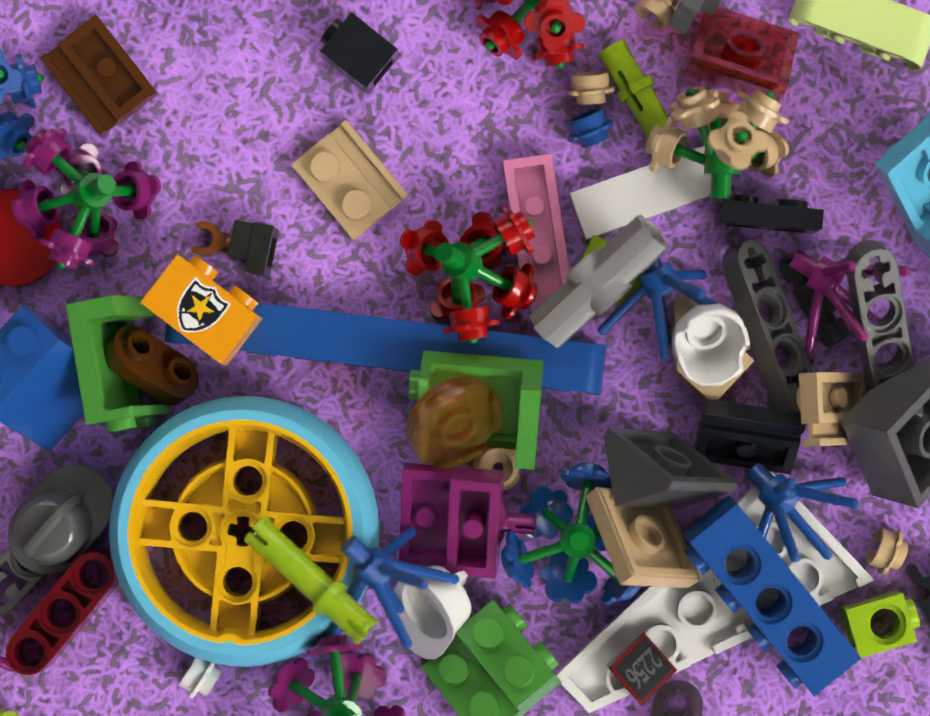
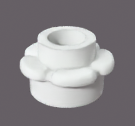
M194 657L190 663L192 665L189 669L187 668L178 683V686L190 692L188 695L190 699L194 698L198 692L207 696L222 672L215 667V663Z

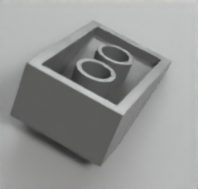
M930 358L872 388L840 420L872 496L914 508H919L930 496Z

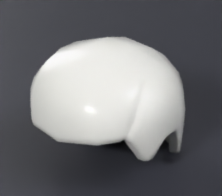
M722 304L696 305L678 320L671 342L672 352L685 377L700 386H721L737 377L743 371V354L746 347L750 345L748 332L744 327L743 320L736 311Z

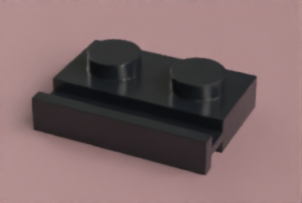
M732 194L731 200H723V202L716 205L715 225L814 234L822 230L824 209L808 208V202L802 200L779 199L778 205L758 203L759 197Z
M706 399L694 448L712 463L752 468L760 463L768 471L791 474L800 447L801 435L805 431V424H801V413Z

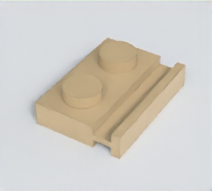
M344 120L338 128L327 134L291 164L353 241L358 239L409 197L407 192L347 120Z
M863 372L799 373V388L796 394V401L801 412V424H808L809 439H802V447L851 445L840 420L867 394Z

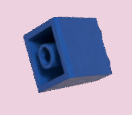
M22 305L0 329V422L51 452L84 415L71 337L45 313Z

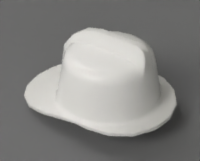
M433 565L428 567L450 573L441 566ZM465 571L455 573L459 576L457 584L423 578L429 583L428 588L424 590L399 581L393 591L404 605V611L398 613L412 641V646L409 649L424 659H436L441 656L452 642L455 633L469 618L472 606L463 587L468 576Z

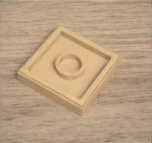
M596 487L585 496L620 585L690 588L700 580L696 566L684 553V550L688 547L672 508L615 506L612 488Z

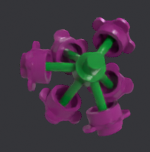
M63 127L58 131L42 129L32 136L26 145L25 152L28 156L24 159L22 167L27 170L34 166L43 175H48L54 170L58 171L62 181L59 188L63 195L55 197L51 190L45 186L35 187L34 183L30 180L22 181L19 185V197L12 202L13 214L21 226L28 227L32 238L40 239L38 243L51 248L48 258L56 261L58 268L64 269L68 266L76 270L80 261L94 266L95 261L88 259V254H102L104 257H112L119 250V243L114 240L117 221L115 218L102 212L101 207L107 205L112 197L114 203L120 209L125 211L133 210L135 218L147 219L151 214L150 205L161 190V182L158 176L149 175L143 171L138 161L128 162L124 167V171L119 172L113 179V177L106 174L97 161L99 151L94 144L83 142L78 149L70 152L71 145L64 140L67 131ZM73 203L79 211L68 222L70 232L66 233L55 228L49 242L41 239L45 236L44 227L52 225L57 221L59 215L58 207Z

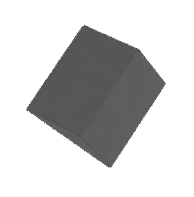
M607 428L605 432L604 442L615 506L683 508L733 493L739 484L673 432Z

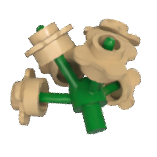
M703 86L688 88L676 97V102L670 105L672 113L664 127L655 126L647 138L645 151L647 154L652 155L649 170L656 173L661 165L673 169L682 157L704 165V174L711 175L710 199L731 200V175H739V170L749 168L754 172L761 171L767 177L778 174V164L781 158L788 155L789 146L787 141L777 132L773 131L778 121L787 125L790 120L778 113L782 103L774 99V93L770 91L764 93L756 89L751 97L738 90L736 95L744 99L740 105L732 103L726 92L717 91V89L706 90ZM677 120H679L682 129L696 128L705 147L704 154L686 147L688 133L676 127Z

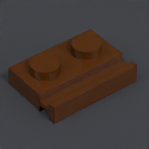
M96 14L57 44L58 46L51 52L40 57L41 61L101 137L106 136L113 127L124 122L159 95Z

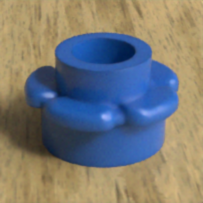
M603 107L584 112L566 122L571 133L567 139L569 142L579 140L582 148L596 145L609 138L607 129L612 127L613 120L607 119Z

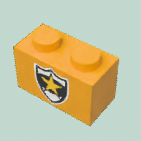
M177 254L140 303L217 362L227 366L263 319L253 311L258 302L236 285L229 292L213 281L219 272L194 254L188 262Z

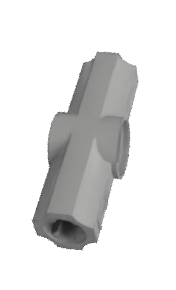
M642 215L636 216L601 250L597 248L582 259L565 276L567 281L548 296L539 307L534 309L535 311L529 315L533 328L545 341H548L556 348L562 346L596 314L598 316L624 296L632 287L630 283L664 254L663 252L669 248V245L666 243L663 234Z

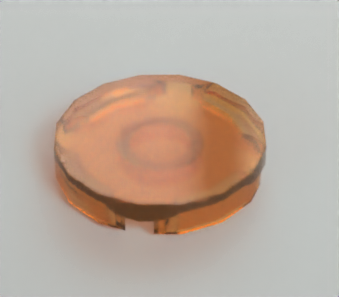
M466 376L449 379L428 390L415 404L407 419L406 438L412 451L424 463H432L435 468H451L464 465L485 451L488 447L486 441L490 438L492 432L495 435L498 434L502 426L504 410L497 394L481 379Z

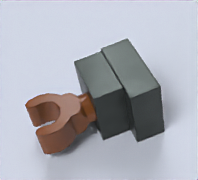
M235 220L231 235L221 232L214 224L207 221L196 223L197 228L210 231L213 240L206 248L192 246L191 251L201 257H211L217 253L228 254L227 256L233 260L246 262L245 272L251 275L270 278L279 230L276 227L262 223Z

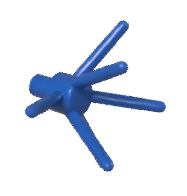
M658 258L638 276L641 285L599 326L598 333L605 335L647 295L652 300L660 357L663 360L669 359V345L672 342L664 296L678 290L699 305L717 304L706 297L704 289L683 281L703 280L707 277L706 271L673 270L670 261L662 263L660 258Z
M760 463L753 466L747 473L746 478L761 491L758 499L765 505L758 526V530L766 538L774 516L789 558L792 562L797 563L800 560V555L786 519V514L825 560H830L832 552L794 506L800 498L856 509L859 506L857 499L820 491L843 487L847 483L846 479L838 477L796 484L794 478H786L783 474L774 477Z
M412 527L405 530L382 550L377 546L369 549L356 536H351L341 547V551L355 563L353 572L358 577L350 596L358 602L366 586L373 589L402 646L405 649L410 648L412 641L398 613L404 611V605L388 582L394 579L424 590L428 588L429 583L423 578L457 584L459 576L390 558L391 555L415 536L416 531ZM334 624L331 633L334 636L340 635L342 630Z

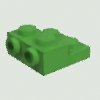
M494 600L490 601L456 632L458 637L450 643L441 656L436 659H430L421 667L459 716H522L562 682L553 671L559 665V662L541 641L532 646L523 635L522 631L528 627L524 619L510 603L502 609Z

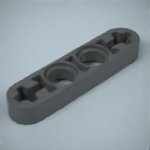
M747 240L726 250L722 260L724 275L739 316L744 322V327L747 329L750 346L773 409L801 413L796 405L799 373H813L804 351V346L770 254L760 242ZM746 260L750 264L749 269H747L744 261ZM758 283L760 289L754 291L752 285ZM759 299L763 300L770 310L769 323L759 314ZM776 346L781 347L786 354V369H783L776 360ZM792 377L794 383L788 385L786 379Z
M864 240L854 245L845 259V262L853 261L856 263V269L846 273L853 314L868 334L866 341L858 339L867 393L872 388L887 381L886 379L892 378L914 366L898 263L895 256L885 246L875 240ZM873 257L879 260V262L873 264L874 278L880 283L873 285V280L864 271L870 265L869 259ZM881 299L890 301L888 313L883 318L874 321L868 320V310L874 302ZM887 343L897 344V352L890 361L882 364L875 363V355L881 346Z

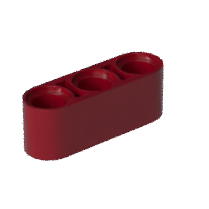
M93 551L78 557L10 638L6 646L5 656L9 666L21 675H33L49 668L115 590L119 581L109 552ZM92 560L102 562L107 568L108 579L102 587H95L86 579V567ZM60 598L67 599L75 607L76 616L71 625H63L55 618L54 606ZM28 637L35 638L43 646V658L38 664L27 661L23 656L22 645Z

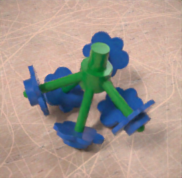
M583 462L570 467L569 470L561 471L560 478L566 481L568 487L581 490L576 523L570 525L568 524L573 518V511L566 504L567 494L561 489L552 492L547 486L536 487L531 492L530 502L524 503L520 508V514H537L535 536L525 535L530 538H538L543 535L548 539H552L560 532V541L527 552L523 540H519L513 531L507 532L505 535L507 545L501 551V561L506 574L513 578L517 584L521 583L524 588H529L532 584L531 578L534 577L532 561L551 556L550 566H544L540 572L541 580L547 583L545 586L546 596L554 602H561L567 599L570 603L578 604L583 600L584 594L593 592L597 586L596 575L588 570L589 563L585 557H589L610 576L604 584L606 591L601 599L605 605H611L616 600L621 602L632 598L641 586L620 585L612 563L596 550L607 551L593 515L591 514L588 517L589 505L585 496L596 487L612 488L609 474L605 472V468L598 464Z

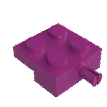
M405 463L402 472L400 534L411 527L415 529L416 534L399 549V561L418 565H437L446 567V570L452 574L465 571L470 577L495 579L500 564V546L505 533L513 531L517 534L535 536L537 514L507 513V506L503 498L505 471Z

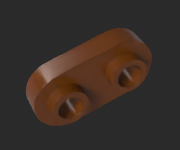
M136 326L123 327L106 342L105 359L113 372L158 401L167 405H177L197 390L199 376L194 364L186 356L142 328Z

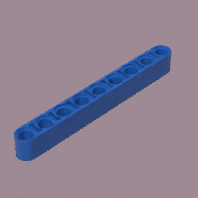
M258 303L253 311L263 319L238 350L252 354L279 355L318 362L329 361L343 363V365L368 368L378 367L409 373L411 370H420L423 350L544 360L541 389L601 395L607 346L567 340L562 346L556 348L542 337L488 330L487 337L478 338L477 343L471 344L469 340L458 342L457 332L444 334L443 329L451 327L447 325ZM166 323L164 342L178 345L180 343L195 345Z

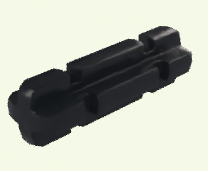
M792 257L782 263L779 270L787 284L792 282L795 286L792 293L809 320L814 290L807 286L808 277L789 267L793 259ZM824 296L817 335L822 344L829 347L845 339L849 335V329L841 316L839 318L835 317L833 312L836 311V308Z

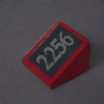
M644 632L606 665L641 706L677 671Z

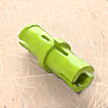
M619 40L602 50L597 56L603 62L620 91L616 95L621 104L627 103L647 139L655 126L664 127L669 116L652 89L655 82L651 75H644L626 45V40Z

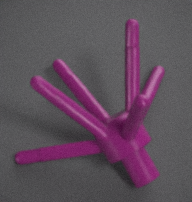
M798 250L789 264V267L809 278L807 286L814 290L804 351L807 354H811L814 351L824 296L830 300L860 341L868 339L867 332L848 308V306L852 308L850 293L841 286L846 273L856 269L855 262H845L846 257L834 262L824 256L818 261L805 252ZM869 265L868 268L864 269L869 276H874L873 265ZM898 266L900 276H908L911 270L908 266ZM868 310V320L880 319L871 310Z

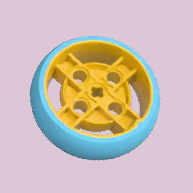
M260 396L223 397L192 406L173 416L149 435L136 450L125 467L112 502L109 526L111 557L119 584L128 602L143 622L164 641L186 654L215 664L246 667L268 665L295 657L317 646V639L327 637L335 623L325 614L321 616L316 614L312 610L314 606L312 604L293 619L280 625L260 630L262 603L272 601L284 595L294 585L250 544H241L240 535L233 534L232 532L233 524H241V517L245 516L249 518V526L254 527L262 518L268 517L271 520L270 522L282 532L285 524L290 521L301 523L306 528L308 534L307 542L301 550L312 561L339 564L332 579L335 582L341 579L348 586L346 592L350 595L358 577L353 572L355 563L341 551V547L351 536H356L369 549L375 546L379 547L380 525L378 507L374 490L360 459L338 432L323 420L300 407L277 399ZM229 432L226 459L208 465L193 476L184 486L176 501L152 499L161 477L173 461L184 451L204 439ZM278 437L302 448L324 469L340 499L343 517L317 514L313 499L303 483L288 469L276 463ZM247 466L256 468L262 476L263 483L261 489L254 495L244 494L237 486L238 473ZM190 512L200 513L207 522L206 534L200 540L190 539L183 531V520ZM147 546L172 548L175 560L187 580L200 592L212 598L210 624L188 613L168 594L154 571ZM242 567L251 574L253 584L247 594L240 595L230 590L227 584V576L232 568ZM365 588V590L363 591V593H362V595H361L359 601H360L361 598L363 597V595H364V593H365V591H366V588Z

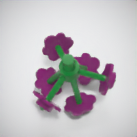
M330 632L327 637L317 639V649H310L305 652L306 656L329 654L331 665L329 678L333 682L334 695L326 700L308 689L314 682L315 673L312 669L308 668V661L303 657L297 658L294 663L291 661L283 662L278 667L268 690V695L273 698L272 706L278 712L286 711L291 704L299 705L305 699L321 709V713L315 711L306 716H362V712L356 704L357 697L360 696L366 700L372 699L376 694V688H380L386 683L387 673L384 668L375 665L376 659L372 654L363 653L359 656L352 651L363 649V643L358 645L354 643L348 644L347 635L334 636ZM383 705L378 707L373 713V716L405 715L404 708L399 705H394L391 708Z

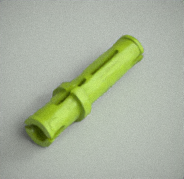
M268 517L262 518L252 528L255 532H249L244 541L259 552L314 604L312 610L319 616L325 614L353 640L354 644L358 645L370 634L368 630L370 628L374 629L379 620L373 617L346 592L348 586L341 579L335 582L271 523Z

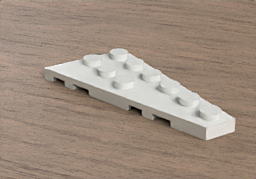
M753 486L736 503L758 528L765 505L758 499L761 491L756 486ZM798 501L794 508L832 552V558L825 560L785 514L800 555V560L797 563L792 562L773 516L766 540L819 606L834 600L835 597L857 587L860 588L875 581L800 501ZM744 549L732 551L725 560V569L736 571L742 568L747 561V551ZM697 569L700 580L690 588L647 586L556 673L562 681L561 684L588 713L630 695V692L606 665L643 632L677 669L675 673L690 667L691 664L706 657L718 654L752 638L745 627L753 621L742 607L733 613L714 589L722 583L711 569L703 575ZM767 588L760 592L756 599V607L759 609L771 607L777 600L778 590L776 588Z

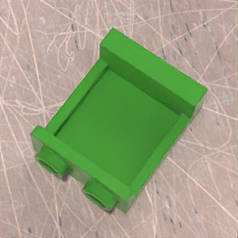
M110 295L66 304L86 425L105 424L106 433L157 426V416L172 414L170 405L167 404L144 405L141 389L113 372L105 359L106 342L123 327L130 326L132 321L157 317L155 313L140 303L144 298L141 296Z
M423 350L420 370H411L408 399L418 401L417 410H409L407 439L416 440L415 458H426L427 445L429 443L515 449V468L535 470L544 360Z

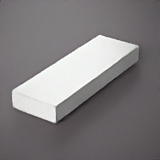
M701 146L693 150L704 154L705 147ZM682 157L673 169L661 165L659 170L654 173L649 170L650 165L571 192L569 197L586 241L591 239L593 234L600 236L623 228L638 215L648 219L710 197L711 175L704 174V165Z

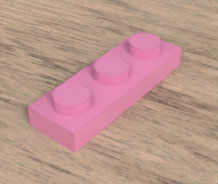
M552 153L503 161L509 209L514 214L522 211L526 218L531 219L533 222L532 229L535 238L529 240V243L534 253L528 255L526 250L516 253L520 270L526 263L535 266L533 282L537 284V294L533 303L528 308L540 306L548 296L567 281L565 276L570 272Z

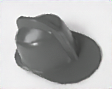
M70 464L56 468L43 478L21 503L9 522L8 541L14 557L23 567L34 573L51 575L68 569L78 557L83 555L110 521L114 499L111 485L100 472L86 465Z

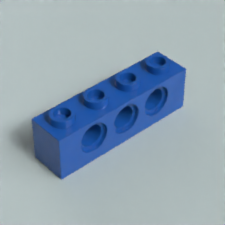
M729 495L682 532L683 536L691 544L684 550V553L702 575L710 569L722 583L714 590L733 613L742 607L753 621L745 628L764 652L773 646L784 660L777 664L776 667L794 689L804 684L811 694L816 696L862 659L742 508ZM737 549L747 551V561L742 568L736 571L725 569V560L732 551ZM767 588H776L778 590L776 602L766 609L757 608L756 599L760 592ZM800 626L808 627V636L801 645L787 646L788 635L793 629Z

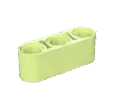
M795 0L788 17V22L793 26L798 27V24L802 23L815 28L814 33L841 44H844L845 40L861 46L860 51L886 61H889L891 57L907 63L906 68L911 70L922 69L930 48V15L892 0Z

